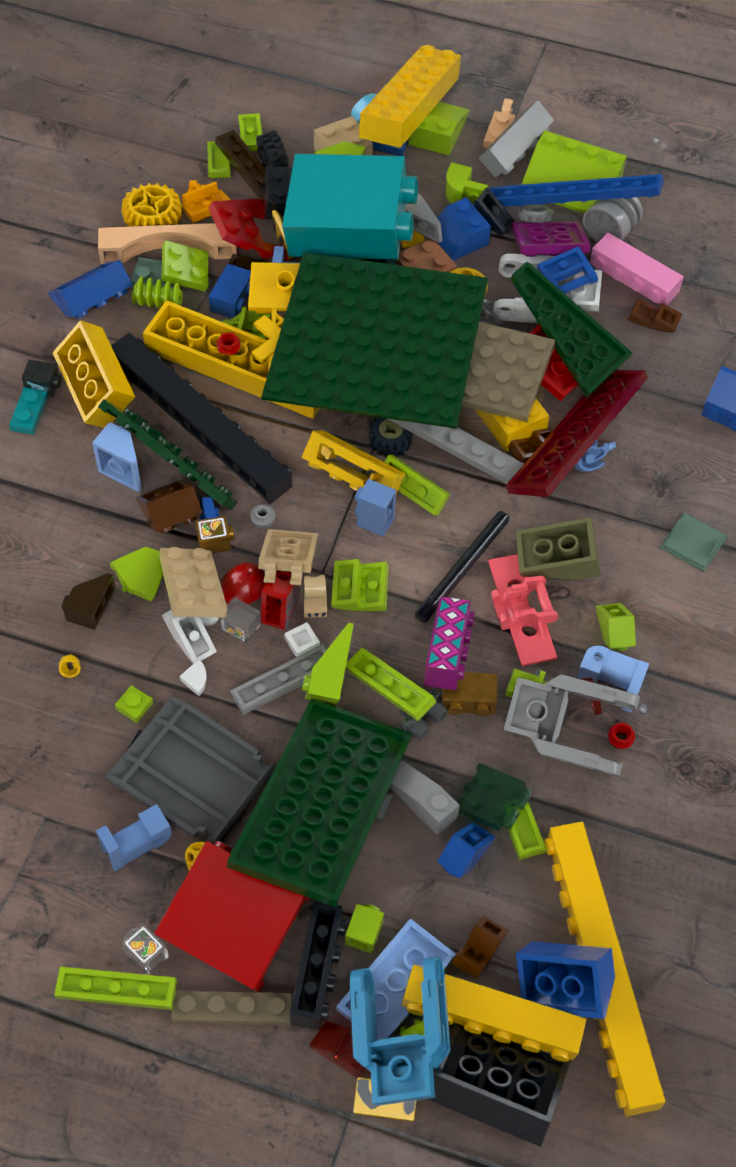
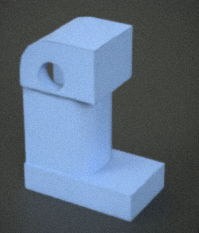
M592 646L585 653L577 679L596 684L598 680L623 688L629 693L638 695L649 663L625 656L603 646ZM621 708L627 712H632L630 709Z

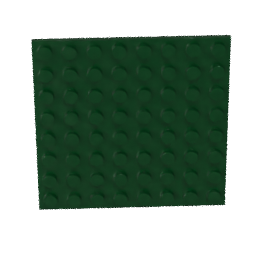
M303 252L261 399L457 429L488 278Z

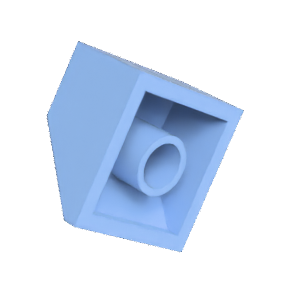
M109 422L92 442L98 472L140 492L142 487L131 433L125 427Z

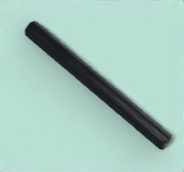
M503 511L497 512L416 610L415 618L426 623L438 608L440 597H448L509 522L508 514Z

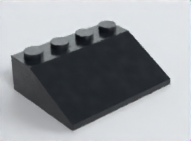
M455 1023L449 1036L450 1052L433 1074L435 1098L427 1100L541 1147L571 1060L568 1062L558 1061L551 1057V1053L541 1050L538 1053L530 1052L523 1049L522 1044L513 1041L502 1043L493 1039L491 1034L485 1032L474 1034L466 1031L463 1025Z

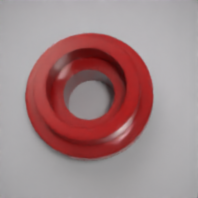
M230 332L223 333L216 344L217 350L227 356L236 354L241 348L239 338Z
M618 723L609 729L608 740L617 749H627L635 741V732L630 725ZM617 735H623L626 739L621 740L617 738Z

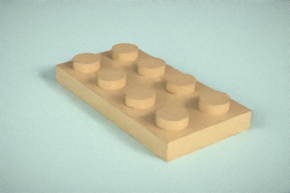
M178 547L160 548L159 558L173 616L226 618L227 606L211 550L203 548L180 549Z

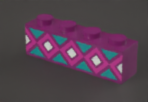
M440 597L425 666L424 686L457 690L458 680L464 679L465 664L461 663L467 662L469 646H465V644L470 645L472 629L468 627H473L475 612L470 611V600Z

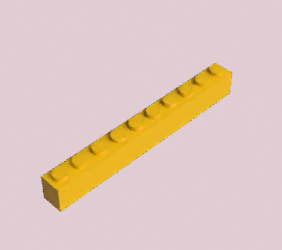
M582 821L551 827L548 838L545 839L546 852L553 857V877L561 885L562 891L559 892L562 907L568 910L570 918H567V926L570 935H575L577 945L612 948L615 979L606 1017L598 1019L601 1027L598 1035L601 1047L603 1049L606 1048L608 1052L607 1069L610 1078H615L618 1089L615 1090L617 1105L619 1108L624 1109L626 1117L660 1110L666 1101L584 823Z

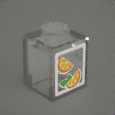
M234 597L229 604H226V618H220L221 630L247 644L261 626V613L259 610Z
M144 923L138 928L133 927L124 935L121 942L124 953L145 975H149L169 957L167 947Z

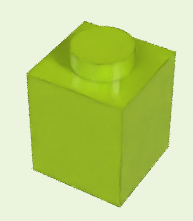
M357 904L345 935V945L373 954L384 923V912H381L378 907L371 904H364V906Z

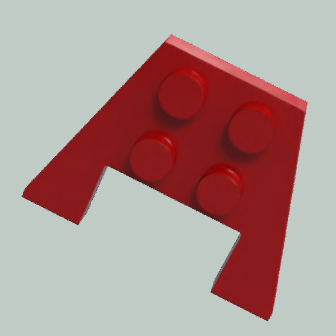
M261 199L212 201L208 208L222 240L246 251H249L250 248L254 249L264 259L273 258L274 246L280 245L264 242L259 233L260 230L253 217L265 218L264 204ZM284 250V261L289 262L290 260Z

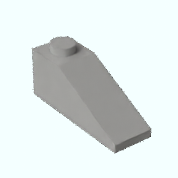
M418 193L417 204H406L405 212L413 213L414 231L440 243L443 241L441 223L421 194Z
M402 761L390 788L438 836L458 818L459 804L440 785Z

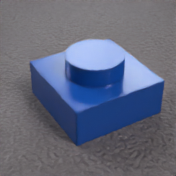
M202 497L200 507L203 514L200 515V520L219 517L218 507H214L212 497Z

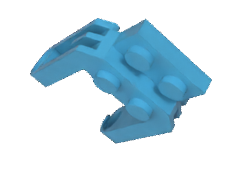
M438 956L423 958L424 982H421L425 1035L413 1034L378 1040L375 984L372 972L369 968L351 971L350 996L353 1058L371 1072L372 1104L376 1106L435 1098L433 1069H437L450 1052L445 973L442 961Z

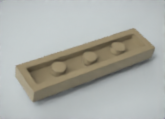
M176 991L171 1021L172 1023L291 1026L292 993Z

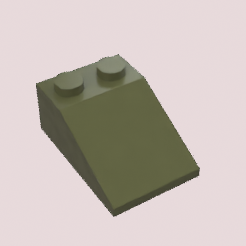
M591 517L516 531L521 576H544L545 578L580 580L601 576L596 532Z

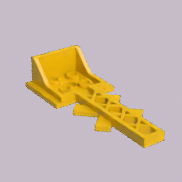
M251 262L248 311L272 314L271 320L264 315L254 322V327L267 336L269 340L253 350L252 356L261 363L269 359L268 372L284 318L277 314V311L287 310L300 263Z

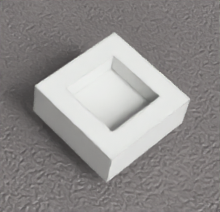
M307 622L284 633V639L296 657L320 646V641Z

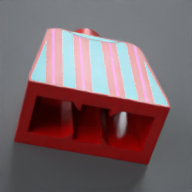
M277 570L275 583L267 582L261 596V623L282 630L286 629L300 596V585L290 584L291 571ZM278 599L281 600L280 606L277 603Z

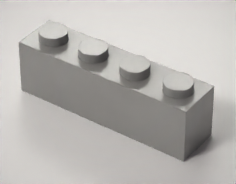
M537 100L527 107L478 159L495 178L501 173L504 175L508 174L515 167L513 163H518L526 156L525 150L532 149L538 143L537 138L541 137L543 131L550 130L548 126L554 119Z

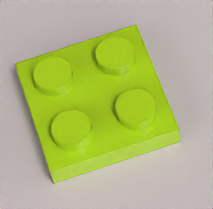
M165 240L162 245L161 281H170L172 284L178 282L180 286L205 292L208 288V251Z

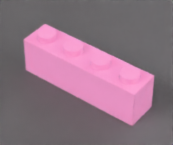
M607 233L592 248L591 265L649 298L654 303L667 306L680 292L684 276L612 234Z

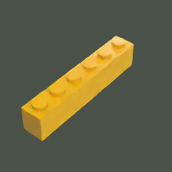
M413 964L401 1006L406 1007V1011L411 1014L423 1016L421 982H424L423 967ZM445 974L448 1025H452V1023L463 1025L466 1031L474 1034L485 1032L493 1035V1039L502 1043L513 1041L522 1044V1048L530 1052L538 1053L541 1050L551 1053L553 1059L562 1062L574 1060L578 1055L586 1018Z

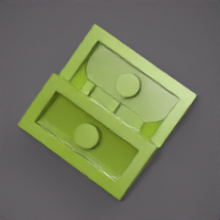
M359 559L334 561L332 608L349 611H386L389 574L387 562L361 564Z

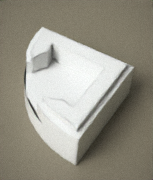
M197 660L180 675V681L198 697L203 693L207 680L206 669L203 663Z

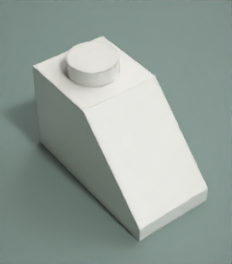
M172 609L162 615L173 638L193 664L197 660L202 661L217 652L200 617L173 616Z

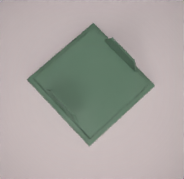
M684 512L660 546V549L705 572L728 535Z

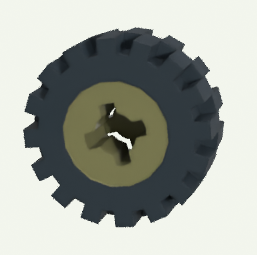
M374 417V421H371L369 427V444L372 445L373 451L377 450L378 455L381 456L383 453L387 458L388 455L397 457V454H400L402 456L405 451L410 449L413 437L412 432L386 418Z

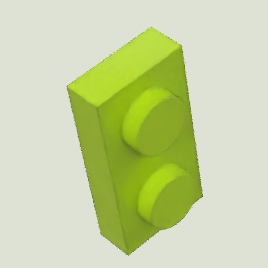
M260 113L238 115L240 138L251 151H257L256 138L262 135Z

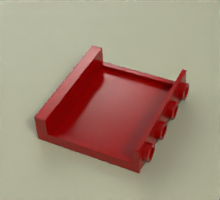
M206 841L154 934L256 992H260L265 984L262 981L265 973L305 901L309 902L310 898L227 868V860L232 849L219 841H216L215 845Z

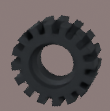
M273 130L257 136L256 146L258 147L257 151L260 154L259 157L262 160V165L264 167H288V157L285 154L286 149H284V144L278 133Z

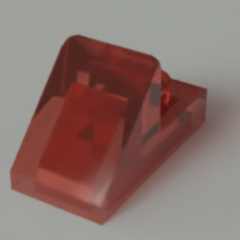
M325 1021L309 1047L356 1079L361 1078L367 1068L353 1058L351 1029Z

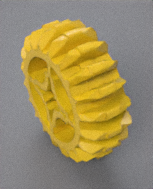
M158 182L155 185L148 183L147 186L140 184L138 189L132 187V191L126 193V197L122 202L121 212L124 222L128 227L178 225L182 216V203H180V197L174 192V189H169L166 184L160 186Z

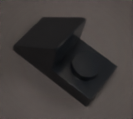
M488 187L474 201V207L499 237L505 235L512 226V222H515Z

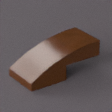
M638 298L627 320L653 330L674 333L682 313L664 304L657 308Z
M553 429L534 430L529 438L511 440L508 449L516 460L525 464Z

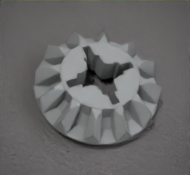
M526 205L518 210V217L527 223H543L554 218V211L545 205Z

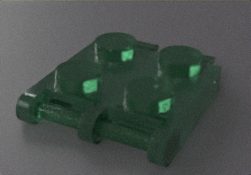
M479 763L476 767V774L470 783L467 782L465 784V791L457 802L459 804L458 813L498 831L502 827L511 830L520 815L518 809L523 810L532 796L531 790L526 787L525 781Z

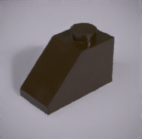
M107 573L74 586L70 594L66 595L62 602V610L64 611L66 621L95 630L116 588L113 575Z

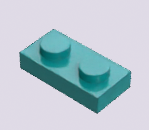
M23 388L9 423L10 431L34 435L48 399L47 391Z

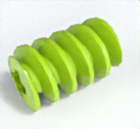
M140 276L132 291L133 305L138 302L140 306L147 304L149 308H153L156 305V308L160 309L165 301L168 300L182 306L183 291L180 290L178 282L171 288L170 281H166L165 286L162 287L161 279H158L156 284L153 285L152 278H148L145 284L143 276Z

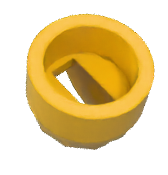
M72 654L63 656L59 662L60 674L66 678L77 676L80 673L79 659ZM68 662H71L74 668L69 669Z

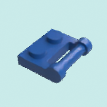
M579 246L537 264V270L564 294L588 283L592 285L598 282L595 270ZM582 271L585 273L584 276H581L561 286L557 284L558 282L567 279L573 275H576Z

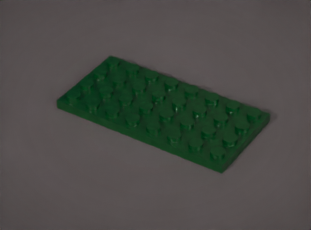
M311 698L227 860V868L337 907L411 742L412 733Z

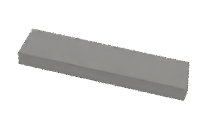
M324 644L230 690V694L241 713L245 715L302 686L305 674H310L313 666L327 650Z

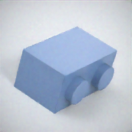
M368 479L364 487H359L355 496V501H357L355 509L357 526L384 537L395 518L396 490Z

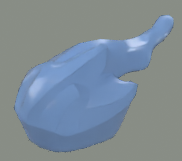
M596 440L575 465V468L580 472L600 469L605 465V462L598 460L603 458L608 451L616 448V443H604L602 446L597 447L598 440Z

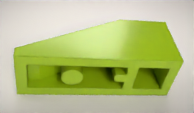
M348 623L313 666L310 674H305L302 684V690L306 691L305 700H311L312 698L329 705H337L340 700L354 623Z

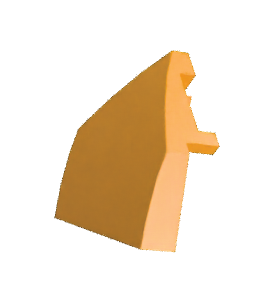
M190 180L188 191L181 196L183 202L182 209L192 223L212 216L208 208L212 201L231 200L222 190L218 189L217 182L200 185L196 180Z

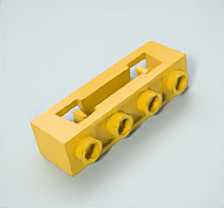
M324 430L312 431L301 457L309 461L308 465L312 468L324 469L329 472L331 478L350 483L349 487L358 491L360 486L364 487L367 480L371 479L395 489L397 494L406 474ZM336 455L367 471L374 470L377 473H371L370 477L340 461L334 462L330 459L336 458Z

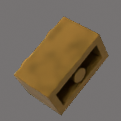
M465 672L464 679L458 680L457 690L442 689V704L447 708V712L452 715L472 713L477 716L495 715L498 674Z

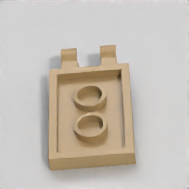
M268 529L258 569L265 570L264 582L275 583L276 571L280 570L291 571L290 584L301 585L303 572L311 573L318 543V533Z

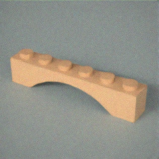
M215 223L98 228V251L101 264L117 260L125 263L141 253L162 249L165 240L208 251V256L213 259H231L232 254L237 255V246L222 240Z

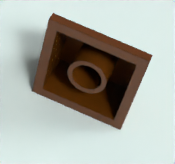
M182 479L136 497L147 522L155 532L165 533L174 529L173 525L181 522L183 524L191 523L197 520L198 515L203 514L193 485Z

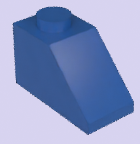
M473 821L452 835L437 862L444 867L448 874L462 878L472 870L496 837Z

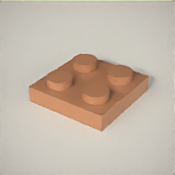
M430 238L399 252L398 260H394L399 266L450 272L457 268V265L440 245Z

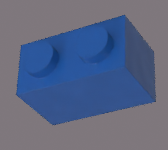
M227 264L209 295L210 312L231 319L241 312V308L246 307L247 298L249 297L251 271Z

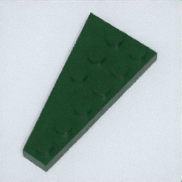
M528 261L512 274L510 280L546 336L555 340V350L586 398H588L633 353Z
M102 400L98 408L117 418L116 422L122 427H125L132 433H136V438L165 461H169L179 468L178 471L194 482L197 481V486L230 510L236 506L238 502L231 497L233 494L231 490L222 484L220 487L214 483L216 478L206 470L201 472L197 469L199 464L188 455L184 458L180 454L182 449L173 442L166 440L165 435L158 429L148 425L149 422L138 413L135 414L127 407L122 410L107 400Z

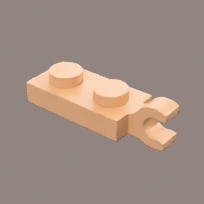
M505 98L501 112L494 111L484 138L483 147L488 148L515 120V115L511 114L513 100Z

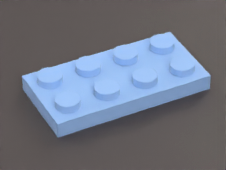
M412 919L408 920L369 967L375 984L378 1040L391 1038L410 1014L406 1011V1007L401 1006L413 964L423 967V958L438 956L442 961L445 971L456 955ZM349 991L336 1006V1010L352 1022L351 996Z

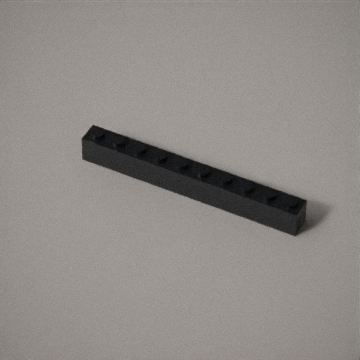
M128 333L111 345L125 376L269 504L292 488V473L285 464L281 465L269 450H264L258 445L253 436L243 432L237 422L228 419L221 408L213 406L203 393H198L187 379L183 380L171 365L167 366L156 352H151L145 346L141 339H136L132 334Z

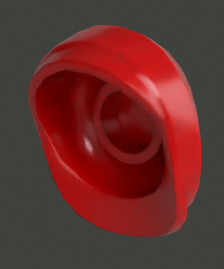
M249 562L241 563L231 568L224 575L220 584L228 607L235 609L243 608L262 596V590L267 582H264L265 573L262 569H258V565Z

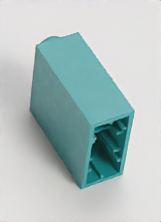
M295 154L282 225L289 256L302 257L303 252L342 258L398 260L401 241H412L413 213L405 212L406 204H417L418 177L407 176L405 157Z

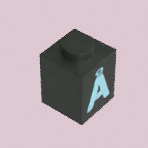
M28 359L22 375L24 387L47 391L48 397H53L56 388H60L62 376L58 373L57 364Z

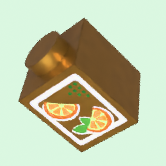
M226 516L195 521L200 548L211 550L212 554L231 550L230 540H235L232 525H227Z

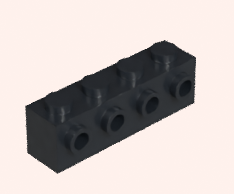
M319 901L313 902L290 1011L291 1025L320 1030L321 1022L328 1020L330 1003H326L327 992L333 993L336 975L331 974L333 963L339 964L342 947L337 946L338 938L345 935L347 919L342 918L343 906L341 905L333 907Z

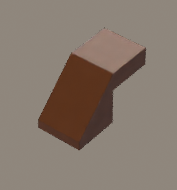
M483 916L474 926L466 944L456 953L452 964L477 979L488 966L506 937L508 930Z

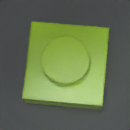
M131 685L117 701L115 708L138 723L152 706L153 698Z

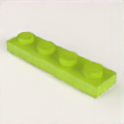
M361 648L346 663L347 672L417 721L436 703L433 695L364 648Z
M60 967L54 996L56 999L173 1010L177 979L176 977Z

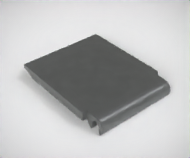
M171 696L107 774L105 779L147 808L157 804L166 820L191 838L195 839L198 835L215 845L216 841L221 842L272 775L276 766L274 763L270 766L263 761V756L259 755V750L185 701Z

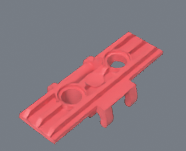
M518 554L488 560L497 589L491 592L501 629H510L521 667L557 660L547 623L556 621L558 614L553 610L545 587L547 583L545 577L521 576ZM536 590L543 612L537 613L534 608H530L527 598L530 592ZM524 627H532L536 630V634L534 636H526L522 629Z

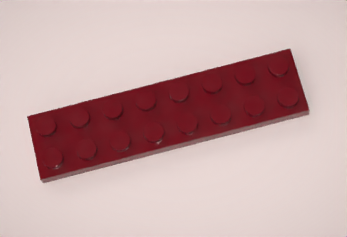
M616 370L588 398L583 395L506 484L505 487L508 494L549 497L648 379L646 371Z

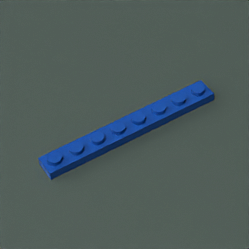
M663 174L499 186L490 187V191L503 206L519 207L532 204H563L574 201L587 202L589 200H610L616 198L630 199L633 197H654L660 195L664 178Z

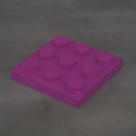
M579 221L512 222V232L520 253L527 257H535L538 254L557 256L578 246L583 253H590V242Z

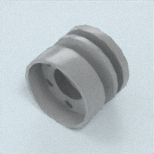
M637 197L596 200L583 215L584 229L596 243L607 233L623 241L642 219V204Z

